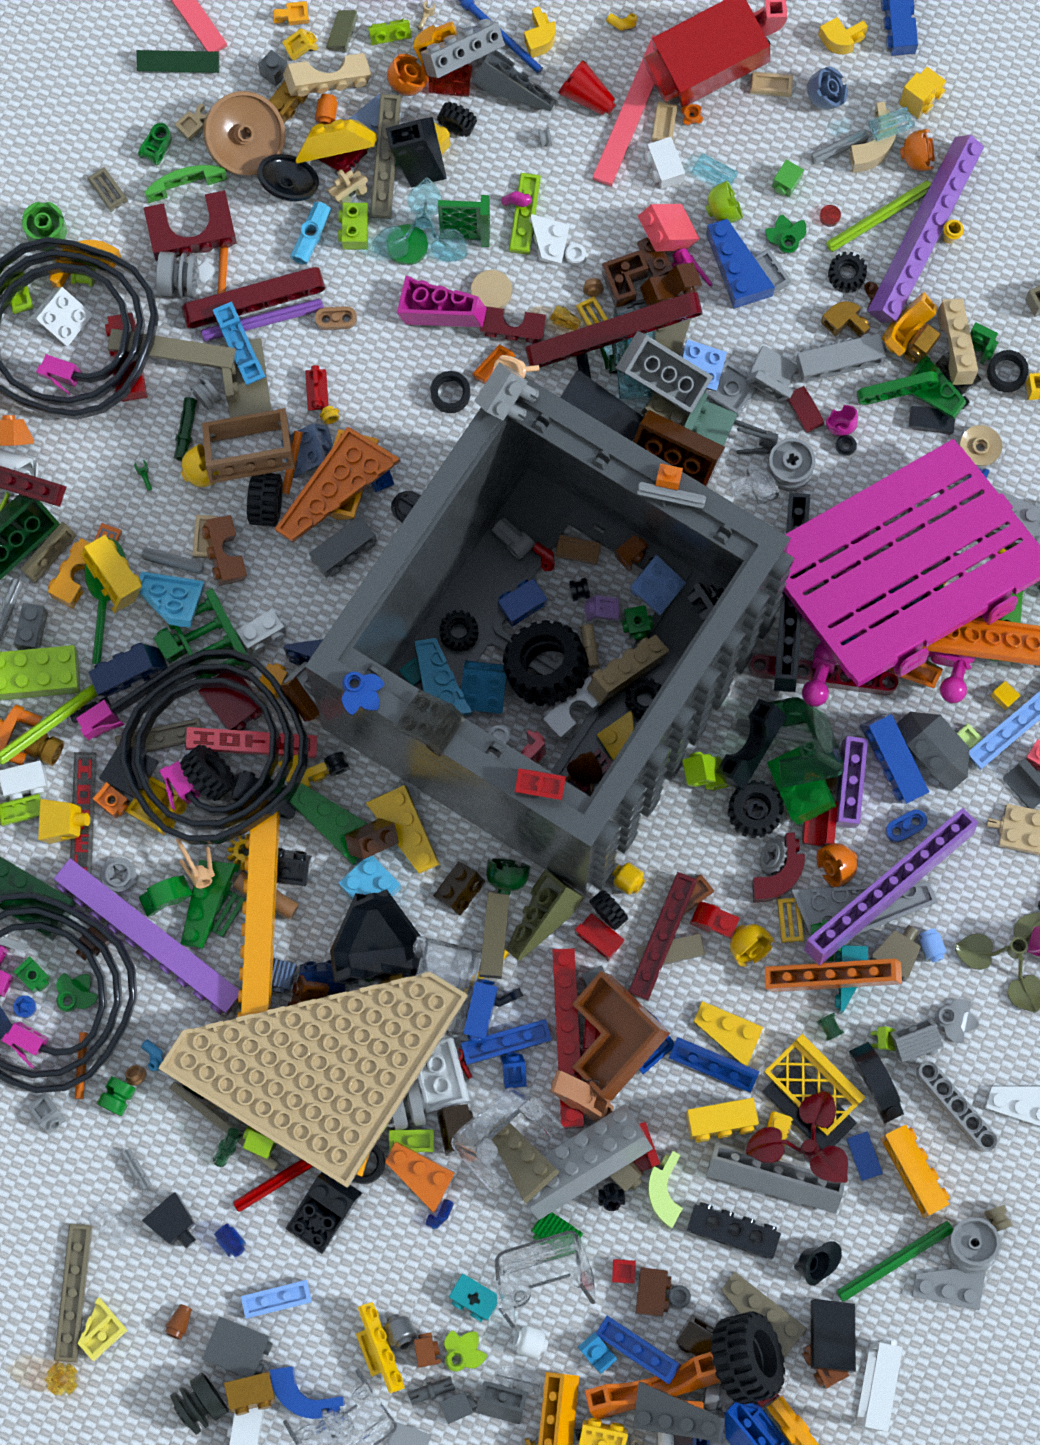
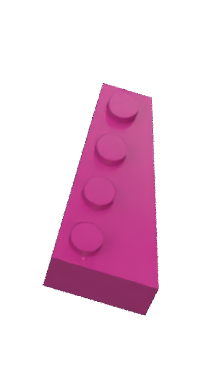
M405 276L397 314L406 325L483 327L487 308L478 296L458 290L452 291L441 285L435 286L427 281H418L410 276Z

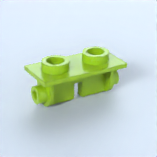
M402 18L401 20L390 21L389 25H386L385 22L372 24V26L368 27L371 45L412 38L408 19L404 20Z

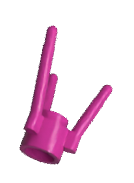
M686 248L680 249L673 254L674 262L671 264L673 268L679 264L694 263L697 272L709 286H712V282Z

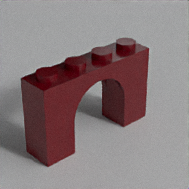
M225 190L205 194L209 222L205 230L194 237H182L171 230L164 203L143 207L156 261H158L160 251L174 252L176 257H181L182 253H186L188 257L192 253H207L220 246L221 248H229L233 244H237Z

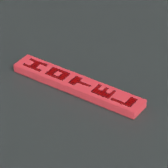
M187 727L186 750H193L197 745H206L207 749L210 747L213 749V752L269 755L270 732ZM279 733V756H284L285 734ZM293 734V756L299 754L298 734ZM307 735L309 739L308 758H316L317 735Z

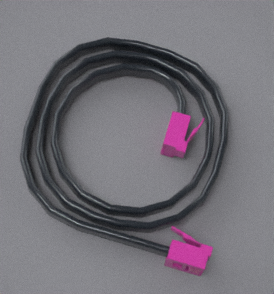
M51 237L21 243L0 258V296L12 279L32 265L52 260L79 262L98 268L122 283L132 297L137 323L133 344L128 354L127 350L132 328L127 305L107 278L86 266L59 262L31 269L10 284L0 298V324L2 314L17 292L37 278L60 272L86 275L107 287L119 305L123 323L119 352L113 361L102 370L88 374L82 373L76 364L45 354L43 362L38 366L36 373L40 377L52 381L54 385L68 395L71 394L59 382L76 387L78 381L93 383L107 379L116 371L117 373L113 378L92 392L73 397L46 395L36 392L15 380L3 364L0 353V371L11 386L34 400L47 404L73 407L101 399L122 384L134 364L135 367L121 389L98 405L75 411L52 408L27 400L1 385L0 394L20 406L53 417L79 420L107 412L129 395L142 375L154 345L159 315L153 290L135 266L110 252L74 240ZM47 247L76 250L116 264L133 274L146 292L150 319L146 339L140 354L139 351L145 329V319L140 297L121 272L104 262L80 253L49 250L26 256L2 275L1 273L8 265L25 253Z
M232 649L202 650L183 658L111 706L103 700L76 718L81 726L80 730L88 740H91L104 732L125 725L120 721L117 714L146 696L134 707L122 732L120 763L128 786L146 815L166 835L191 845L221 844L247 833L274 815L296 793L307 769L309 739L299 713L281 689L278 680L256 658ZM216 659H235L255 667L272 684L292 716L299 735L298 764L287 787L268 806L266 805L281 791L293 766L294 736L286 714L273 693L253 673L227 663L199 664L201 662ZM230 673L251 681L268 698L278 715L285 734L283 762L273 784L256 801L254 800L267 788L278 764L280 735L271 710L249 687L225 678L194 679L203 674ZM200 688H228L248 696L262 710L270 731L269 758L258 782L238 801L227 806H210L200 802L198 799L202 796L200 791H196L193 788L194 785L187 781L188 777L184 776V770L181 769L182 764L179 761L159 770L166 782V790L173 810H175L173 802L174 793L170 783H172L180 798L187 804L192 802L200 811L213 816H227L220 820L193 821L171 812L154 793L144 767L146 739L156 718L175 699ZM147 710L148 712L136 735L134 764L143 790L148 798L171 821L194 830L226 829L242 822L241 824L216 835H187L167 827L153 812L137 786L130 765L131 740L143 714Z
M37 892L0 895V904L7 900L34 899L58 907L95 928L116 947L127 969L129 999L122 1021L105 1052L87 1073L65 1084L38 1086L14 1078L0 1070V1080L33 1093L66 1091L92 1078L110 1058L129 1025L138 998L136 968L123 942L103 924L69 904ZM41 907L7 909L0 913V921L11 915L38 914L62 922L81 933L101 951L112 973L114 1003L107 1025L100 1038L82 1058L61 1069L34 1071L8 1062L0 1057L1 1068L30 1078L62 1076L89 1062L110 1037L123 1002L121 972L108 946L85 926L73 919ZM45 922L11 924L0 930V938L17 930L42 929L68 939L85 954L97 978L99 1007L90 1033L82 1042L69 1048H55L46 1045L49 1040L47 1036L20 1021L14 1023L10 1031L4 1035L2 1042L11 1046L32 1069L35 1066L27 1059L26 1054L19 1047L33 1055L41 1054V1052L54 1056L74 1054L87 1047L99 1034L108 1006L106 977L93 950L71 931Z

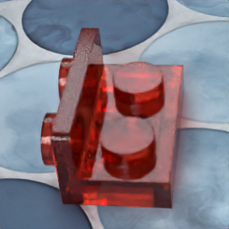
M466 64L439 78L429 76V93L469 97L473 65Z

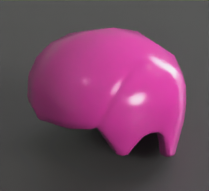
M843 405L840 411L833 409L830 416L826 419V428L835 436L849 435L857 428L858 412L855 407L850 405Z

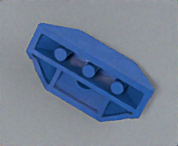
M734 1402L724 1413L725 1436L731 1445H789L787 1439L759 1405L753 1403L743 1405Z

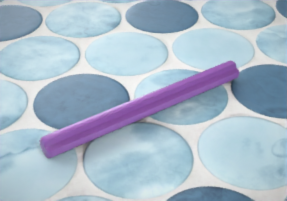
M318 298L243 318L240 321L244 331L315 313L324 307L322 300ZM219 325L201 330L204 341L224 337Z

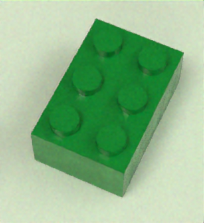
M806 743L767 762L791 820L797 825L837 807L816 757Z

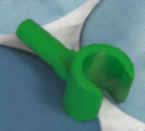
M143 460L145 465L143 468L139 469L136 463L134 467L137 474L142 476L147 491H150L152 487L147 474L149 468L146 461Z

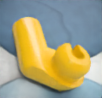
M610 13L606 22L623 31L634 28L638 18L635 14L630 13L626 18L620 19Z

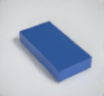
M868 1131L846 1139L861 1181L883 1174Z

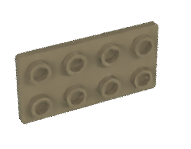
M260 338L251 339L249 342L266 378L246 386L235 361L233 370L222 367L230 418L272 410L263 346ZM227 343L220 344V346L228 347Z

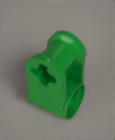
M155 124L138 151L140 158L145 157L153 161V164L156 166L161 163L165 152L172 142V135L166 124ZM160 133H166L163 138L157 137Z

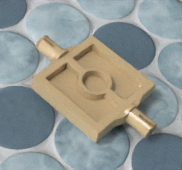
M1007 803L1001 820L988 817L986 827L999 829L1000 840L998 847L1040 856V810Z

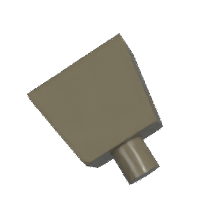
M907 925L903 934L894 930L869 960L893 958L901 962L902 980L906 981L910 976L921 948L919 944L914 942L919 931L910 925Z

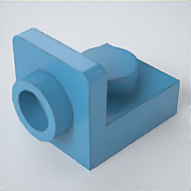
M595 1332L578 1346L579 1350L600 1374L617 1360L615 1355Z

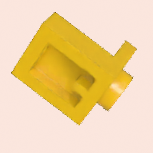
M302 28L282 42L290 58L294 61L310 49L314 51L319 49L316 44V36L311 31Z

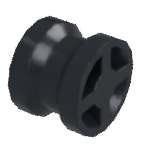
M581 578L577 582L574 580L569 581L573 602L578 601L579 598L590 599L586 578Z
M343 751L324 758L325 764L329 766L328 772L330 776L342 774L350 769L349 764L344 760L345 754Z

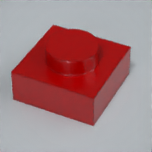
M613 1259L612 1283L635 1284L636 1261Z

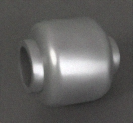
M399 1314L390 1316L383 1327L389 1346L397 1348V1350L410 1347L416 1337V1332L410 1319L406 1316H399Z

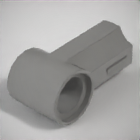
M505 517L500 519L492 529V533L507 545V549L518 560H521L535 546L534 541L526 533L520 532Z

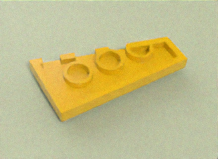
M406 785L366 802L377 819H384L395 824L399 840L397 845L418 873L421 874L440 865Z

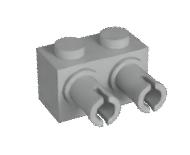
M499 362L475 399V402L487 413L503 421L506 416H509L517 422H521L524 419L518 415L520 414L525 417L526 409L514 403L519 396L533 403L536 399L531 397V395L538 398L539 391L527 385L528 381L517 371Z

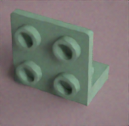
M703 393L693 412L690 413L684 427L724 446L736 420L737 413L708 402V394Z

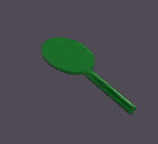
M108 538L115 543L120 556L126 559L121 545L116 540ZM85 563V580L88 590L98 600L92 664H98L101 662L106 606L107 601L111 599L108 595H103L101 591L104 589L102 583L97 577H93Z

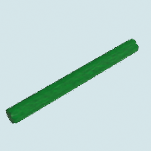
M948 1221L940 1224L836 1291L838 1297L842 1302H845L952 1234V1225Z

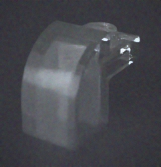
M759 467L748 468L747 477L740 476L735 478L729 488L732 497L752 490L758 505L777 499L780 493L774 477L767 470Z

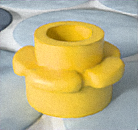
M333 406L323 408L321 410L322 413L319 415L326 425L335 423L340 418L338 414L339 409L333 408Z

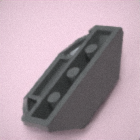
M910 711L896 723L907 746L933 776L950 791L968 777L970 747L942 715Z

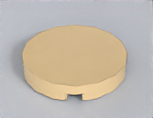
M486 270L478 274L472 281L471 294L478 296L485 306L504 308L511 300L512 285L509 278L502 272Z

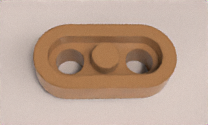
M348 306L325 307L316 312L315 322L318 328L322 330L350 329L357 322V314L353 308ZM349 317L350 320L348 322L343 321V318ZM328 318L329 322L324 323L322 320Z

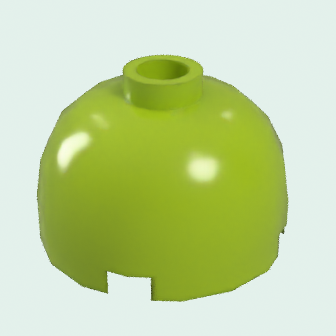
M728 181L721 182L710 190L707 198L708 205L705 207L710 217L714 216L718 222L728 219L730 223H734L743 218V213L739 202L734 197L735 192Z

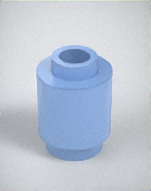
M936 928L920 933L921 939L919 942L926 960H931L932 963L943 960V955L947 951Z

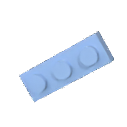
M307 1280L241 1296L246 1319L312 1303Z

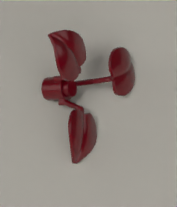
M822 1091L804 1099L800 1105L799 1114L802 1121L812 1124V1138L804 1141L801 1148L788 1140H782L781 1131L775 1127L760 1129L751 1137L747 1144L746 1154L763 1163H774L780 1160L785 1152L783 1144H786L796 1150L798 1154H803L805 1160L810 1163L812 1173L818 1178L833 1183H847L848 1158L844 1150L837 1146H827L821 1152L816 1142V1125L826 1128L832 1124L836 1115L834 1099L828 1092Z

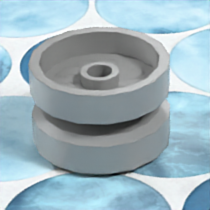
M786 438L777 442L771 450L767 463V475L771 483L785 491H797L805 487L811 479L816 463L815 454L811 446L797 438Z
M418 1079L415 1080L393 1115L396 1131L408 1127L407 1114H411L412 1123L415 1126L426 1124L424 1113L426 1107L422 1090L419 1088Z
M970 1217L960 1221L954 1227L947 1244L951 1263L965 1273L978 1274L986 1271L994 1263L999 1252L1000 1236L997 1229L989 1221L982 1218Z

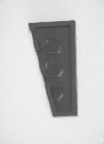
M644 1382L638 1383L633 1428L722 1442L725 1418L669 1395Z

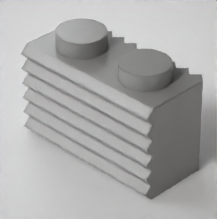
M932 1018L924 1019L919 1023L890 1033L896 1055L902 1063L915 1062L918 1059L917 1057L925 1054H936L938 1049L944 1047L938 1026Z

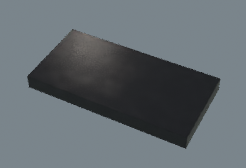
M579 370L576 371L560 396L563 400L631 441L635 438L639 425L644 418Z
M789 1066V1078L801 1079V1067ZM786 1067L776 1078H786ZM804 1071L805 1079H812V1078ZM772 1081L762 1093L784 1115L792 1117V1122L811 1139L812 1124L802 1121L799 1108ZM789 1082V1091L792 1094H802L801 1082ZM805 1082V1095L816 1094L817 1083ZM836 1102V1111H845ZM836 1114V1120H837L842 1114ZM848 1115L827 1136L816 1126V1142L820 1150L822 1151L827 1146H835L857 1122Z

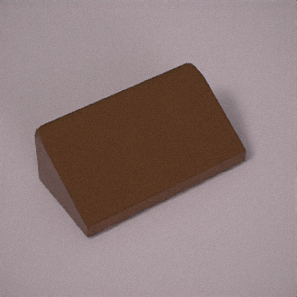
M297 677L280 685L304 722L311 721L319 715L317 706Z

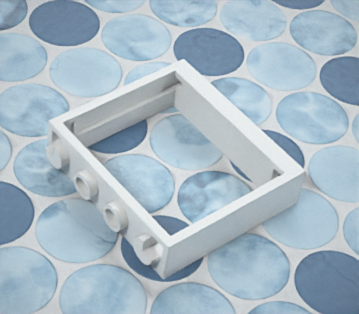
M881 1339L874 1344H869L855 1424L857 1427L876 1431H888L903 1348L897 1346V1341Z

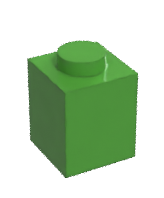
M786 159L773 179L772 188L778 194L790 197L801 181L804 169Z

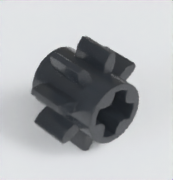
M608 1183L603 1187V1190H598L599 1206L604 1205L606 1210L616 1211L621 1205H625V1191L619 1189L617 1184Z

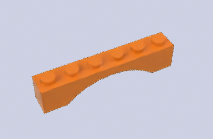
M708 1352L698 1355L682 1364L670 1384L654 1376L628 1383L604 1384L585 1390L589 1412L594 1418L600 1420L635 1409L639 1382H644L674 1397L721 1383L717 1379L716 1369L713 1366V1354Z

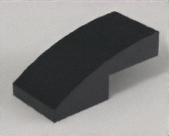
M912 406L910 408L908 427L925 432L933 430L948 435L954 433L955 419L935 408Z

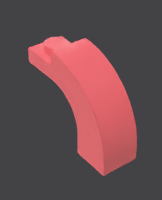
M765 0L764 6L760 10L753 12L765 36L777 32L785 25L787 20L786 0Z

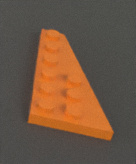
M347 427L275 527V531L291 542H295L401 462L400 458L352 428Z

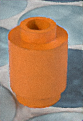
M322 94L318 99L315 120L318 124H331L336 120L338 102L334 95Z

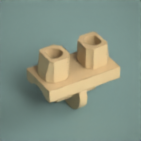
M340 169L337 171L339 178L334 181L335 185L327 189L329 195L343 206V203H351L352 200L349 194L353 191L358 196L368 191L366 186L368 180L359 170L354 172L350 170L344 173Z

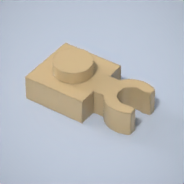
M203 104L196 108L195 114L188 111L174 124L175 128L189 141L204 127L202 122H205L207 114H201L205 109Z

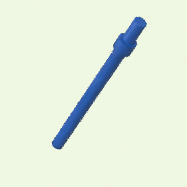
M458 0L466 11L469 10L479 20L489 19L492 21L474 4V0ZM500 28L504 43L539 74L543 67Z

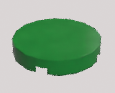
M399 225L391 231L387 238L388 254L398 264H416L427 254V236L422 229L415 225Z

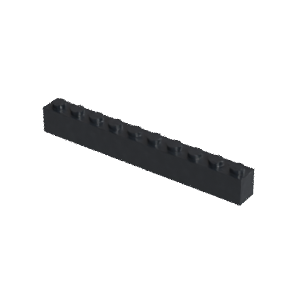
M789 493L786 534L809 521L811 494ZM805 569L796 573L790 578L795 579L796 577L802 575L803 573H805ZM783 591V598L780 603L774 691L796 692L802 615Z

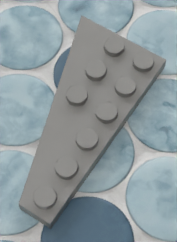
M930 882L916 883L856 935L938 903ZM870 886L791 890V893L807 932L811 936V924L822 923V920H831Z

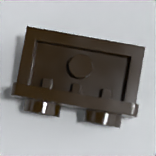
M458 861L433 897L450 907L456 914L461 915L468 908L475 895L481 890L485 880L477 871Z

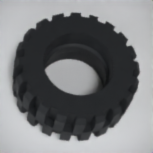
M542 620V623L539 624L537 621L530 623L531 626L527 628L524 626L519 629L520 633H515L510 638L512 642L507 643L505 647L506 653L503 654L504 672L516 695L519 698H524L525 702L529 704L535 702L536 706H544V703H548V706L556 705L555 702L558 701L563 703L567 701L566 698L568 696L573 697L577 694L576 689L583 687L585 683L583 678L586 679L589 671L587 667L589 666V660L578 634L573 632L572 628L568 625L563 626L558 621L550 623L549 620ZM556 651L564 654L562 664L550 674L534 675L527 672L531 661L541 653Z
M754 1311L721 1319L714 1327L713 1335L711 1336L712 1362L716 1369L717 1379L720 1380L722 1389L726 1390L727 1396L743 1405L775 1397L781 1391L785 1380L783 1377L785 1374L783 1363L785 1361L781 1352V1343L777 1339V1333L773 1331V1326L767 1321L766 1317Z

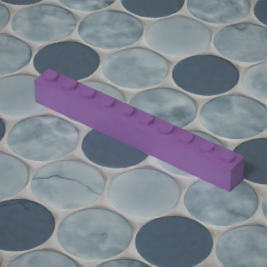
M971 134L954 138L867 310L869 314L881 323L897 322L943 230L944 224L947 222L984 148Z
M964 808L960 809L810 936L806 941L804 951L820 966L974 835L978 821Z
M71 858L54 877V880L58 883L55 886L65 895L67 892H70L75 896L73 898L74 902L82 908L85 905L91 909L90 914L100 921L103 918L109 923L107 927L115 934H118L120 931L126 936L124 941L133 948L137 945L143 949L141 952L143 956L150 961L153 958L160 963L158 967L168 975L170 972L177 976L176 981L185 988L188 985L195 990L193 994L201 1001L207 999L211 1002L210 1008L221 1015L223 1012L228 1015L237 1004L238 988Z

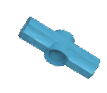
M314 202L306 222L301 226L300 236L290 256L296 263L307 265L316 244L321 240V233L331 213V208L325 203ZM309 231H315V232H316V233H315L314 235H312V236L306 235V233L309 232Z

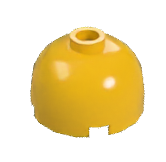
M198 444L190 448L182 458L181 475L183 479L196 487L214 485L215 483L210 484L204 446ZM214 471L213 475H219V471Z
M758 924L741 925L735 929L731 938L730 952L740 966L747 967V962L753 960L755 964L763 959L773 948L771 942L775 943V940L763 926Z

